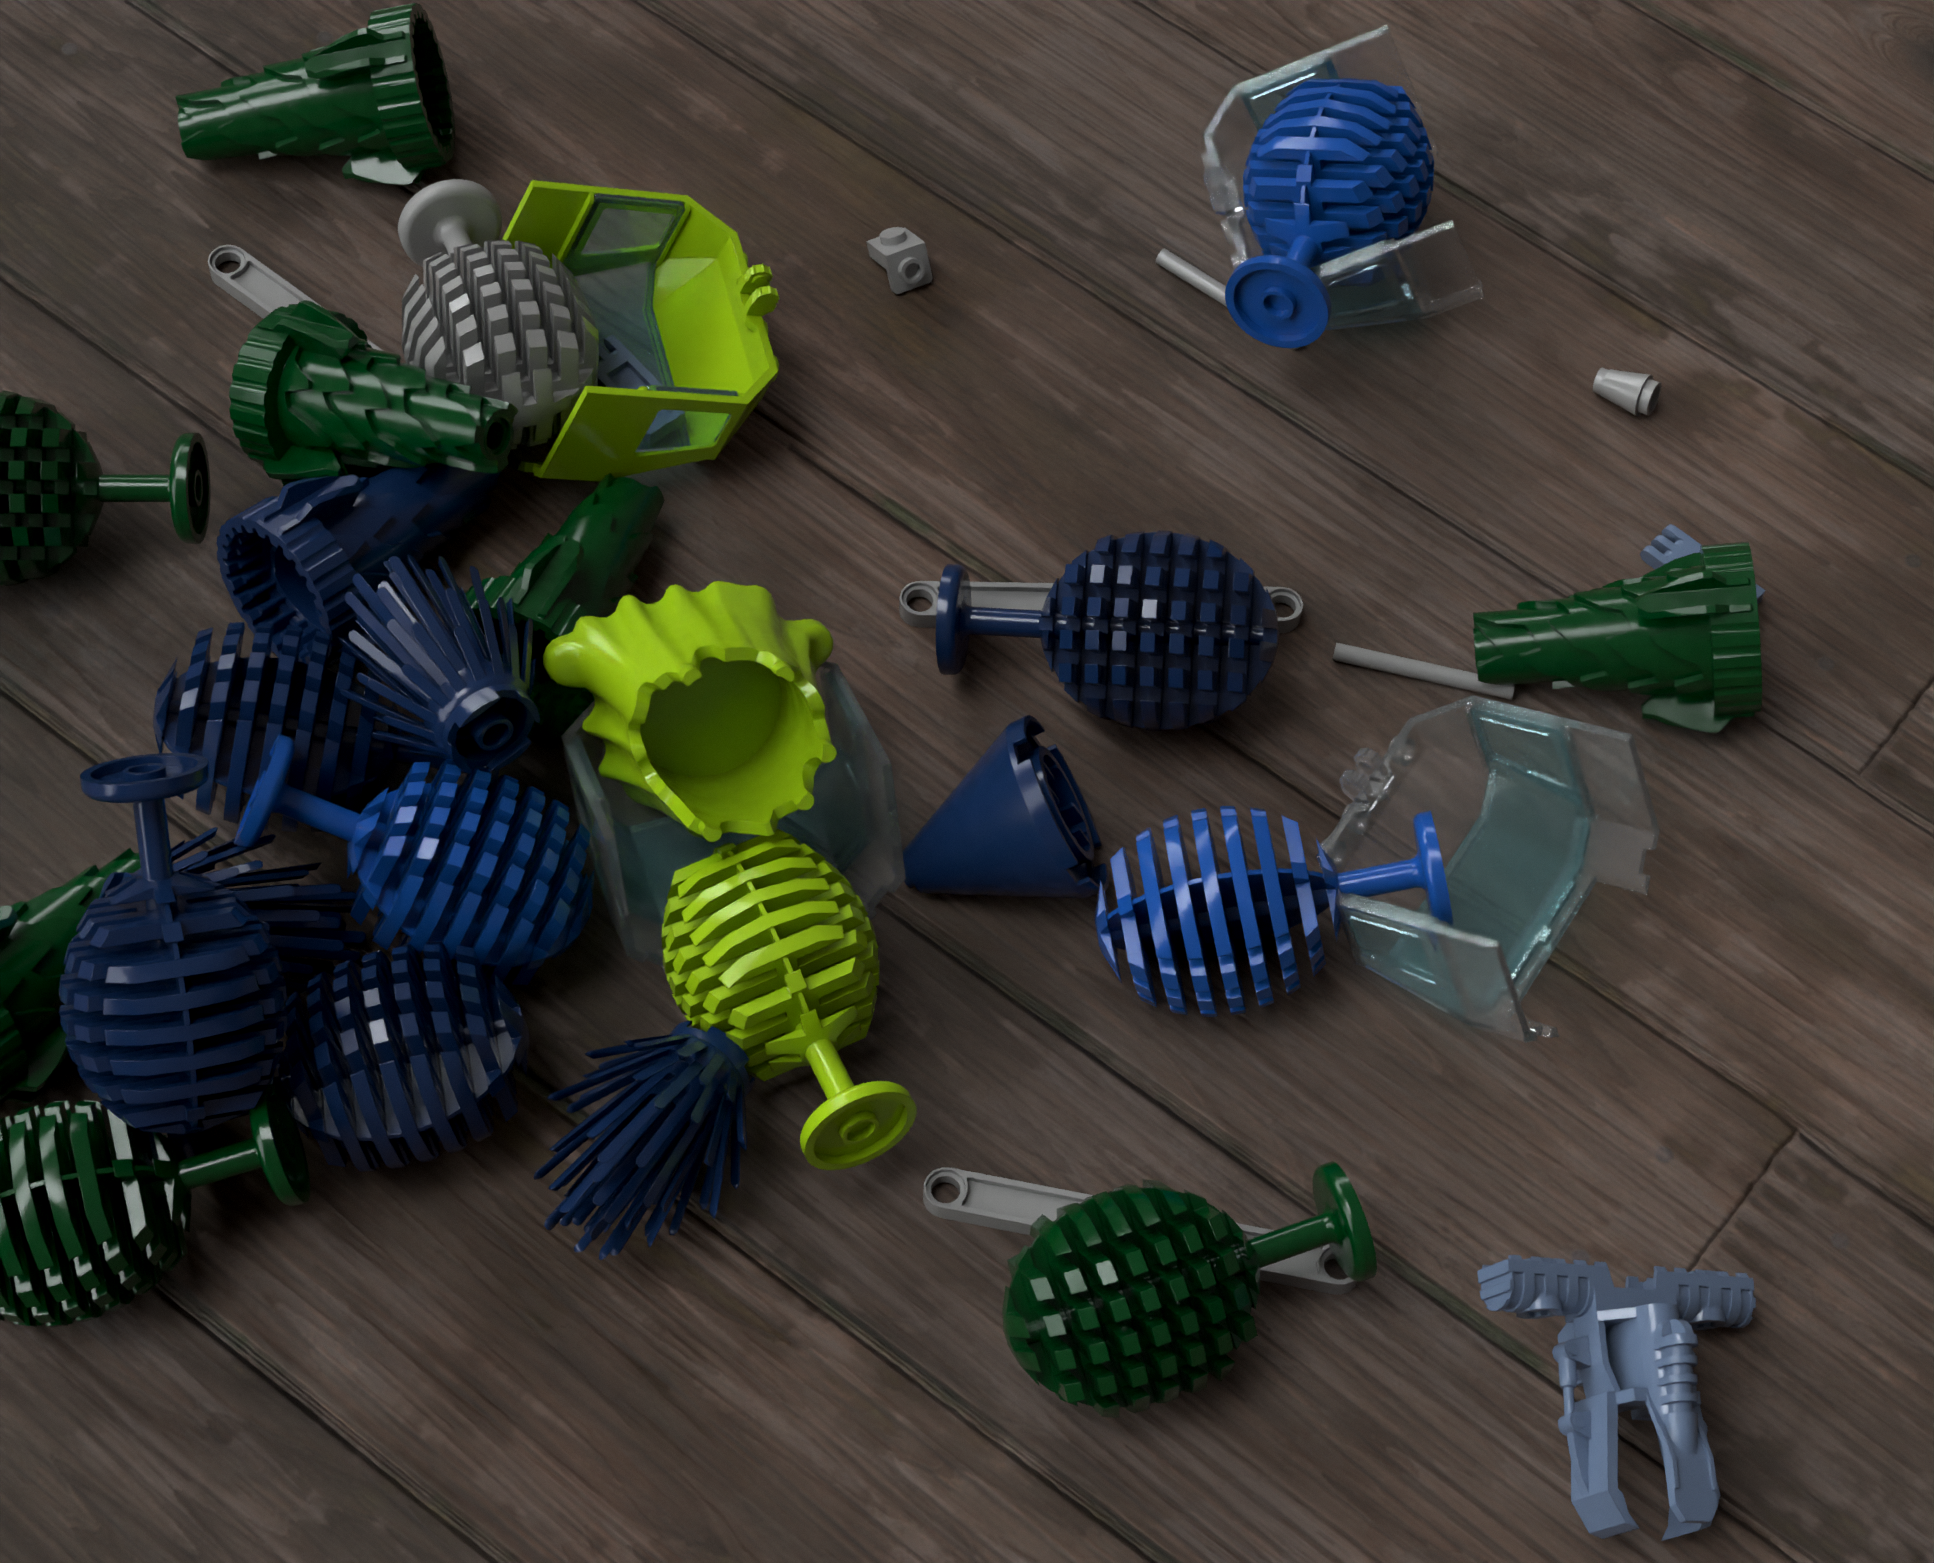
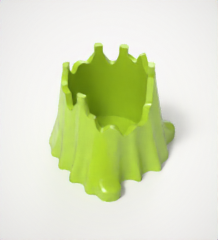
M714 581L699 592H691L675 584L670 585L666 589L663 598L654 604H645L635 596L625 595L619 600L616 611L608 617H580L575 624L573 632L553 639L543 654V665L552 680L566 687L585 688L595 698V706L590 715L583 721L582 728L588 734L601 738L605 744L606 752L598 768L599 774L604 778L617 781L623 786L627 796L634 802L662 811L682 824L685 830L692 836L704 838L709 842L719 840L722 834L727 832L763 836L773 835L779 819L798 809L805 811L813 806L814 796L812 793L816 770L820 764L833 761L837 755L836 748L830 739L825 720V706L816 681V672L832 653L833 637L830 631L817 620H784L777 613L772 594L764 587Z

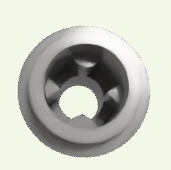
M1600 368L1593 383L1594 393L1600 394L1605 399L1635 416H1639L1641 413L1648 416L1652 414L1658 403L1662 388L1661 382L1653 380V375L1613 369L1608 370L1605 368Z

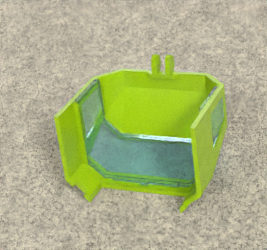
M531 180L502 240L509 241L512 244V249H515V241L536 244V246L542 249L543 255L547 256L551 269L553 253L573 273V277L577 280L581 293L585 296L589 310L594 317L596 329L599 330V344L610 354L604 344V339L614 335L663 386L648 385L646 387L640 386L638 389L585 386L544 463L521 461L517 470L533 472L534 476L540 478L601 481L609 473L617 478L706 459L715 460L761 401L770 384L776 380L778 375V359L773 355L768 338V325L762 318L763 315L774 311L779 300L777 289L770 286V281L773 278L770 266L768 267L762 263L752 265L749 268L748 257L742 250L738 233L688 195Z

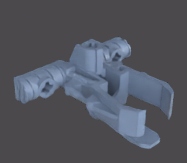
M1508 1255L1509 1259L1493 1265H1482V1269L1477 1271L1478 1284H1481V1291L1479 1292L1481 1300L1485 1302L1486 1308L1490 1311L1503 1310L1516 1313V1317L1522 1319L1565 1316L1566 1325L1557 1335L1558 1344L1554 1346L1552 1351L1553 1358L1558 1362L1560 1388L1563 1389L1564 1415L1558 1419V1428L1563 1435L1567 1436L1571 1458V1502L1589 1534L1605 1539L1640 1529L1628 1512L1623 1493L1618 1489V1413L1631 1410L1632 1420L1653 1421L1665 1468L1670 1506L1668 1527L1661 1541L1711 1526L1721 1495L1716 1478L1714 1458L1707 1438L1708 1429L1700 1408V1391H1697L1696 1387L1698 1375L1693 1372V1367L1698 1365V1356L1692 1350L1698 1346L1697 1334H1694L1693 1330H1707L1718 1327L1744 1328L1753 1318L1751 1317L1753 1308H1756V1298L1753 1296V1291L1755 1290L1753 1278H1749L1747 1273H1735L1736 1277L1729 1276L1724 1271L1695 1269V1271L1687 1272L1685 1268H1674V1272H1670L1665 1267L1654 1266L1653 1278H1647L1646 1281L1639 1282L1638 1277L1627 1276L1625 1288L1614 1287L1606 1262L1595 1261L1594 1265H1587L1584 1260H1573L1574 1264H1568L1565 1259L1531 1256L1528 1259H1522L1520 1255ZM1576 1386H1583L1586 1399L1574 1402V1389Z

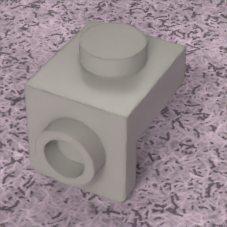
M905 227L888 228L883 230L879 237L866 241L869 256L886 269L890 289L895 294L906 292L932 281L933 277L925 242Z

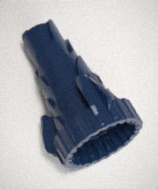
M432 463L419 468H391L369 479L368 477L359 478L353 474L307 478L291 482L282 487L279 497L271 496L270 498H265L227 520L221 526L216 544L218 546L217 560L220 564L222 579L237 611L246 621L254 635L258 622L274 623L271 651L278 658H280L287 625L303 627L299 662L308 664L311 658L316 631L330 634L331 639L327 667L330 668L338 663L341 658L343 645L339 638L350 640L348 634L352 630L359 632L375 647L380 648L355 621L358 620L357 613L345 601L346 593L352 592L368 610L372 611L353 584V576L356 573L361 574L376 593L378 590L377 586L382 581H387L391 587L395 585L389 577V571L383 564L390 557H399L410 575L414 573L408 564L407 555L409 554L414 557L420 566L423 558L453 540V537L450 535L451 532L482 514L489 507L491 498L488 493L497 487L498 477L501 472L483 473L441 463ZM395 591V593L399 596V598L402 600V602L405 604L408 610H410L411 607L406 602L400 592ZM356 659L357 662L363 663L360 659Z

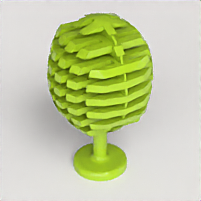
M776 828L775 833L770 836L759 835L738 845L729 842L714 848V853L711 856L674 872L667 896L668 902L664 912V923L662 924L664 970L677 1006L683 1014H687L684 1016L686 1020L692 1021L690 1026L705 1032L711 1026L723 1031L726 1037L739 1045L750 1059L745 1064L748 1074L766 1081L794 1068L811 1066L827 1100L809 1116L800 1134L802 1152L808 1163L818 1169H847L866 1163L896 1145L912 1127L916 1118L917 1107L908 1090L897 1083L871 1081L854 1086L837 1053L841 1048L866 1038L877 1000L876 986L879 985L878 945L875 931L870 919L867 917L868 913L858 895H855L856 893L848 880L817 851L805 843L799 845L801 842L795 837Z

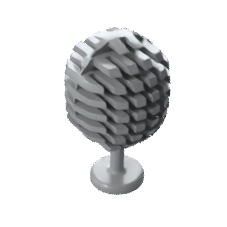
M463 179L436 182L420 190L407 202L398 222V236L401 245L408 257L423 267L424 286L421 284L419 287V277L415 274L402 298L401 340L406 364L425 369L426 376L472 386L471 394L512 403L519 412L515 415L512 424L514 439L511 449H517V444H520V442L523 445L527 444V447L546 443L552 434L557 433L558 437L585 386H598L599 330L596 329L592 312L589 310L585 296L581 293V288L573 277V273L553 253L551 269L547 256L543 255L542 249L536 246V244L515 241V249H512V244L509 241L498 240L502 230V214L495 197L488 189L476 182Z

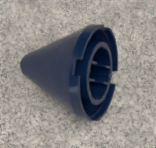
M1027 715L1008 724L902 852L903 861L899 862L898 866L901 876L909 888L916 887L920 893L1086 899L1099 893L1100 881L1103 884V890H1107L1109 885L1107 865L1103 863L1095 867L1093 862L1094 848L1102 844L1086 801L1057 745L1054 744L1046 748L1035 737L1045 732L1041 723L1033 716Z

